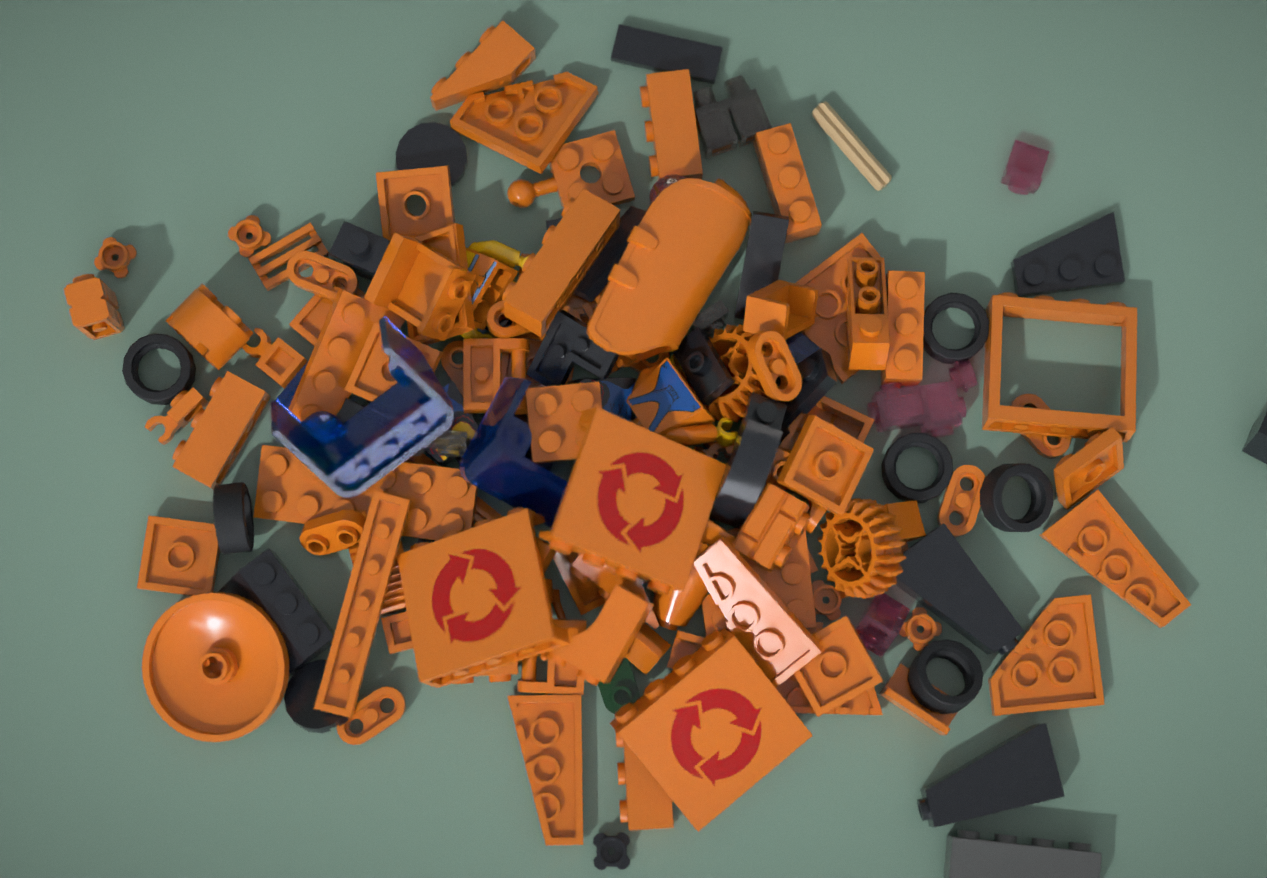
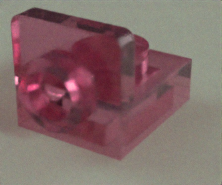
M1015 140L1000 183L1008 185V189L1017 194H1034L1041 185V176L1050 151Z

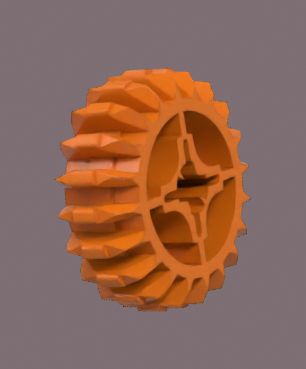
M727 324L724 330L715 328L713 338L709 337L727 370L735 374L730 373L735 383L709 406L704 404L713 418L718 421L727 417L733 422L738 423L740 417L743 418L749 396L752 392L769 398L762 388L747 353L748 342L754 334L743 331L744 325L741 324L738 326ZM764 343L761 348L762 355L766 352Z
M855 498L850 499L843 516L835 515L832 512L826 513L827 521L820 525L823 535L817 538L822 544V550L817 554L823 556L824 563L821 568L828 570L827 581L835 583L836 591L845 592L846 596L853 598L862 597V599L881 595L887 592L889 587L897 584L896 576L903 572L899 563L907 558L901 553V547L906 542L900 540L899 533L903 528L894 525L896 515L887 513V505L877 504L876 500Z

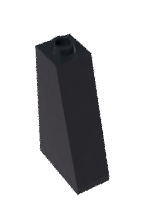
M945 524L932 530L902 553L907 558L899 563L903 572L896 576V585L987 655L997 651L1000 655H1003L1019 643L1015 637L1024 630Z
M1046 723L1029 726L920 790L922 798L917 799V806L922 821L928 820L929 826L935 828L1065 797Z

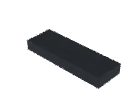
M619 24L611 61L656 72L689 69L690 79L715 84L723 47Z
M633 206L628 208L620 218L619 228L572 295L590 302L594 301L608 284L609 280L607 278L613 266L619 263L628 245L627 239L634 226H638L646 213L645 210Z
M753 211L734 318L744 319L747 295L778 281L789 224L788 216Z

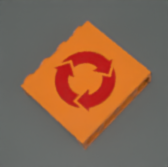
M598 407L583 410L578 424L586 427L587 431L552 530L540 531L538 537L549 541L548 547L552 550L568 555L571 551L583 555L582 562L588 565L603 568L605 564L616 569L615 575L622 579L636 582L638 578L648 582L647 588L656 593L668 595L669 591H684L727 464Z
M514 508L507 512V516L496 520L485 519L478 521L474 524V528L465 531L447 532L442 535L440 540L432 543L422 542L414 544L410 547L409 551L397 555L419 682L440 688L570 644L567 629L555 625L553 622L534 528L535 525L545 522L543 516L528 508Z
M726 628L709 634L702 641L701 648L692 655L688 654L680 658L674 664L672 672L663 679H656L645 688L642 697L634 703H628L616 712L615 719L610 722V725L698 832L813 736L738 639Z

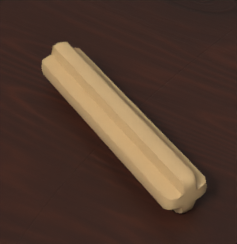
M824 101L815 107L812 111V117L875 190L880 191L885 188L892 180L889 172L828 102Z

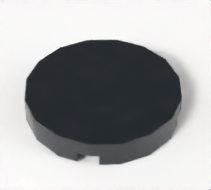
M437 122L421 123L409 129L400 139L396 150L398 170L449 165L451 187L462 179L468 163L466 146L460 135L449 126Z
M325 659L309 662L298 669L289 680L284 695L285 708L293 722L302 729L313 733L329 732L331 728L337 725L341 726L349 720V717L314 709L327 663Z

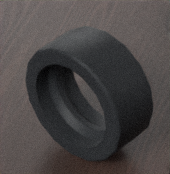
M948 293L937 297L924 310L923 349L931 358L941 363L959 364L970 360L983 348L989 336V320L985 309L976 299L966 294ZM959 308L972 318L975 326L974 336L968 345L960 349H948L940 345L935 339L932 331L933 321L942 310Z
M153 333L139 338L129 347L124 356L122 372L126 385L136 396L150 404L167 405L181 391L187 390L189 392L195 381L196 366L192 354L179 340L167 334ZM158 348L173 352L179 359L181 366L180 376L176 383L170 388L161 391L146 387L141 382L138 374V367L142 357L149 351Z
M924 432L909 433L898 438L886 451L881 464L882 478L887 489L900 500H917V503L927 502L940 495L949 485L953 474V459L947 446L937 437ZM911 447H922L929 450L938 462L936 480L924 489H912L905 486L899 480L896 473V462L899 455Z
M1002 464L992 469L984 478L980 489V506L984 517L993 527L1004 532H1031L1041 527L1048 519L1053 507V489L1049 478L1043 471L1031 464ZM1013 476L1022 477L1028 483L1031 492V504L1028 512L1021 519L1010 518L1002 504V491L1005 483Z
M244 482L215 485L213 490V514L216 537L221 553L233 554L252 551L254 547V522L247 485Z
M949 639L937 640L924 647L909 666L908 682L911 693L919 704L931 712L943 715L957 713L976 698L982 688L983 671L980 661L971 649L957 641ZM934 658H942L955 664L964 678L965 686L963 691L957 696H949L936 690L928 680L926 666L929 661Z

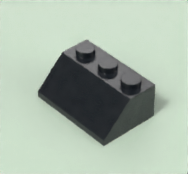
M269 548L241 568L218 591L236 594L254 602L274 621L287 647L289 677L332 645L334 631L276 552Z

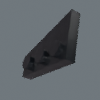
M1114 212L1014 259L1011 262L1015 293L1018 297L1123 284L1125 277Z
M822 348L796 364L802 377V387L799 394L790 401H778L787 405L781 426L783 433L780 442L790 433L787 427L799 414H808L837 382L831 356ZM779 376L776 379L777 388L781 384Z

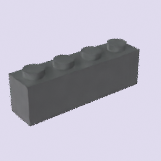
M958 830L957 837L947 836L943 878H1100L1102 853L1091 851V844L1069 842L1068 849L1054 847V840L1032 838L1031 845L1017 843V836L995 834L994 841L980 839V832Z

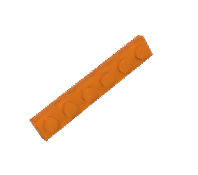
M378 491L373 492L314 709L349 718L353 717L411 504L409 499Z

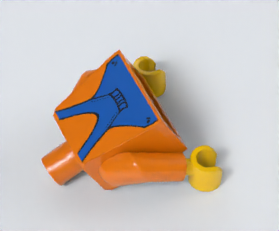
M674 354L670 360L666 358L661 363L645 368L640 372L632 392L627 398L628 405L637 416L631 421L632 423L684 446L715 441L722 446L734 444L738 432H725L731 429L733 421L724 417L718 422L717 427L712 424L715 419L687 382L688 378L685 376Z

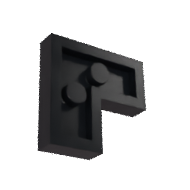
M559 310L526 375L546 387L565 385L576 363L603 380L609 377L620 354L607 352L595 344L587 334V324L565 310Z

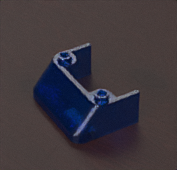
M386 316L379 320L382 350L390 357L388 361L389 372L398 383L345 423H342L334 414L325 411L315 412L301 422L278 399L271 402L272 435L332 491L341 497L351 498L360 495L448 430L454 422L453 405L423 353Z
M505 377L461 459L460 473L466 482L512 508H528L543 516L545 522L541 524L552 529L568 481L524 457L530 447L532 434L528 425L513 415L531 382L521 378Z

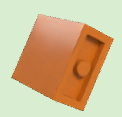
M394 232L364 299L372 304L388 308L418 327L420 334L445 341L465 298L470 292V287L476 274L423 242Z

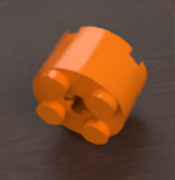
M201 284L165 321L210 364L220 370L247 343L254 333L227 305L224 306L217 300L218 298L206 286Z

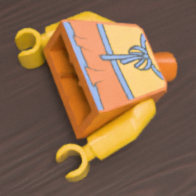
M495 240L473 242L466 248L468 270L476 274L470 287L475 330L460 334L463 338H496L490 332L482 334L477 329L479 328L484 331L487 326V313L490 307L502 301L505 289L519 272L514 269L515 265L523 268L529 256L525 258L520 255L521 251Z

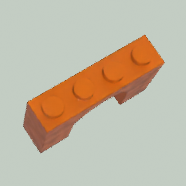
M536 537L543 573H545L557 551L550 549L548 543ZM616 584L592 626L578 635L570 636V644L547 651L545 657L563 667L569 662L580 669L577 674L579 677L595 686L598 685L599 681L610 683L654 604L625 587Z

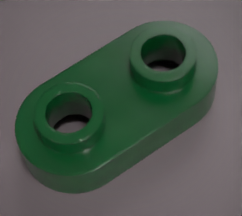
M625 657L610 683H603L601 681L598 683L604 705L612 714H616L621 707L628 703H634L640 698L630 662ZM618 690H624L628 693L629 699L625 704H618L615 701L614 695Z

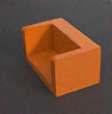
M778 280L747 295L743 331L753 334L759 331H776L786 340L815 323L818 290Z

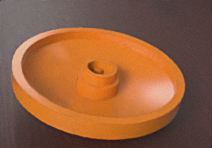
M208 592L177 602L156 621L144 646L142 676L151 704L170 727L195 740L224 742L255 731L275 713L287 688L289 657L282 634L274 621L261 607L236 594Z

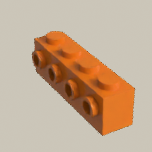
M584 188L576 199L571 197L563 208L561 214L563 218L558 225H551L542 239L543 246L537 254L531 253L522 268L523 274L517 283L512 281L505 289L502 296L504 316L542 338L550 327L557 311L562 310L619 228L621 209Z

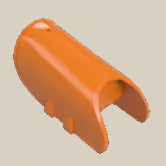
M697 178L679 180L659 193L650 204L638 226H634L627 239L628 245L619 263L613 266L607 278L609 280L608 284L599 293L601 298L596 308L593 309L594 312L590 320L586 317L584 321L587 324L589 338L607 352L620 354L621 359L626 357V355L636 354L638 358L624 367L632 366L661 353L678 350L682 340L745 240L748 227L751 225L752 214L747 202L738 191L721 178H718L714 183Z

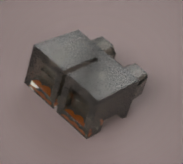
M742 75L724 82L728 95L727 99L717 102L711 87H705L693 92L696 126L702 140V148L706 159L736 149L737 143L739 147L754 143L756 132L772 128L756 89L750 90Z

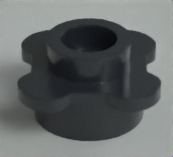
M620 832L616 836H607L604 833H598L594 837L593 843L596 846L597 856L594 858L593 863L597 869L604 870L606 867H617L620 870H624L629 866L630 858L627 856V845L630 843V839L627 834ZM611 847L615 849L613 855L608 853V849Z

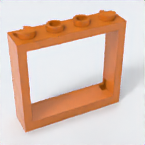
M1010 292L992 295L986 308L989 320V336L985 342L982 430L1089 439L1098 432L1104 433L1113 426L1122 436V442L1127 443L1136 431L1137 307H1126L1121 302H1109L1105 305L1092 304L1086 299L1058 301L1054 300L1051 296L1045 295L1024 298ZM1003 316L1122 327L1120 416L1000 405Z

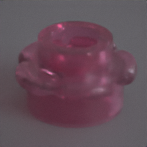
M969 359L959 362L953 361L954 367L948 369L955 389L962 387V390L967 393L969 388L978 385Z

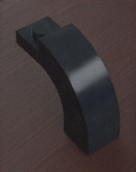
M754 392L749 396L739 433L727 462L709 518L736 528H740L748 518L763 489L783 433L781 426L787 408L786 404Z

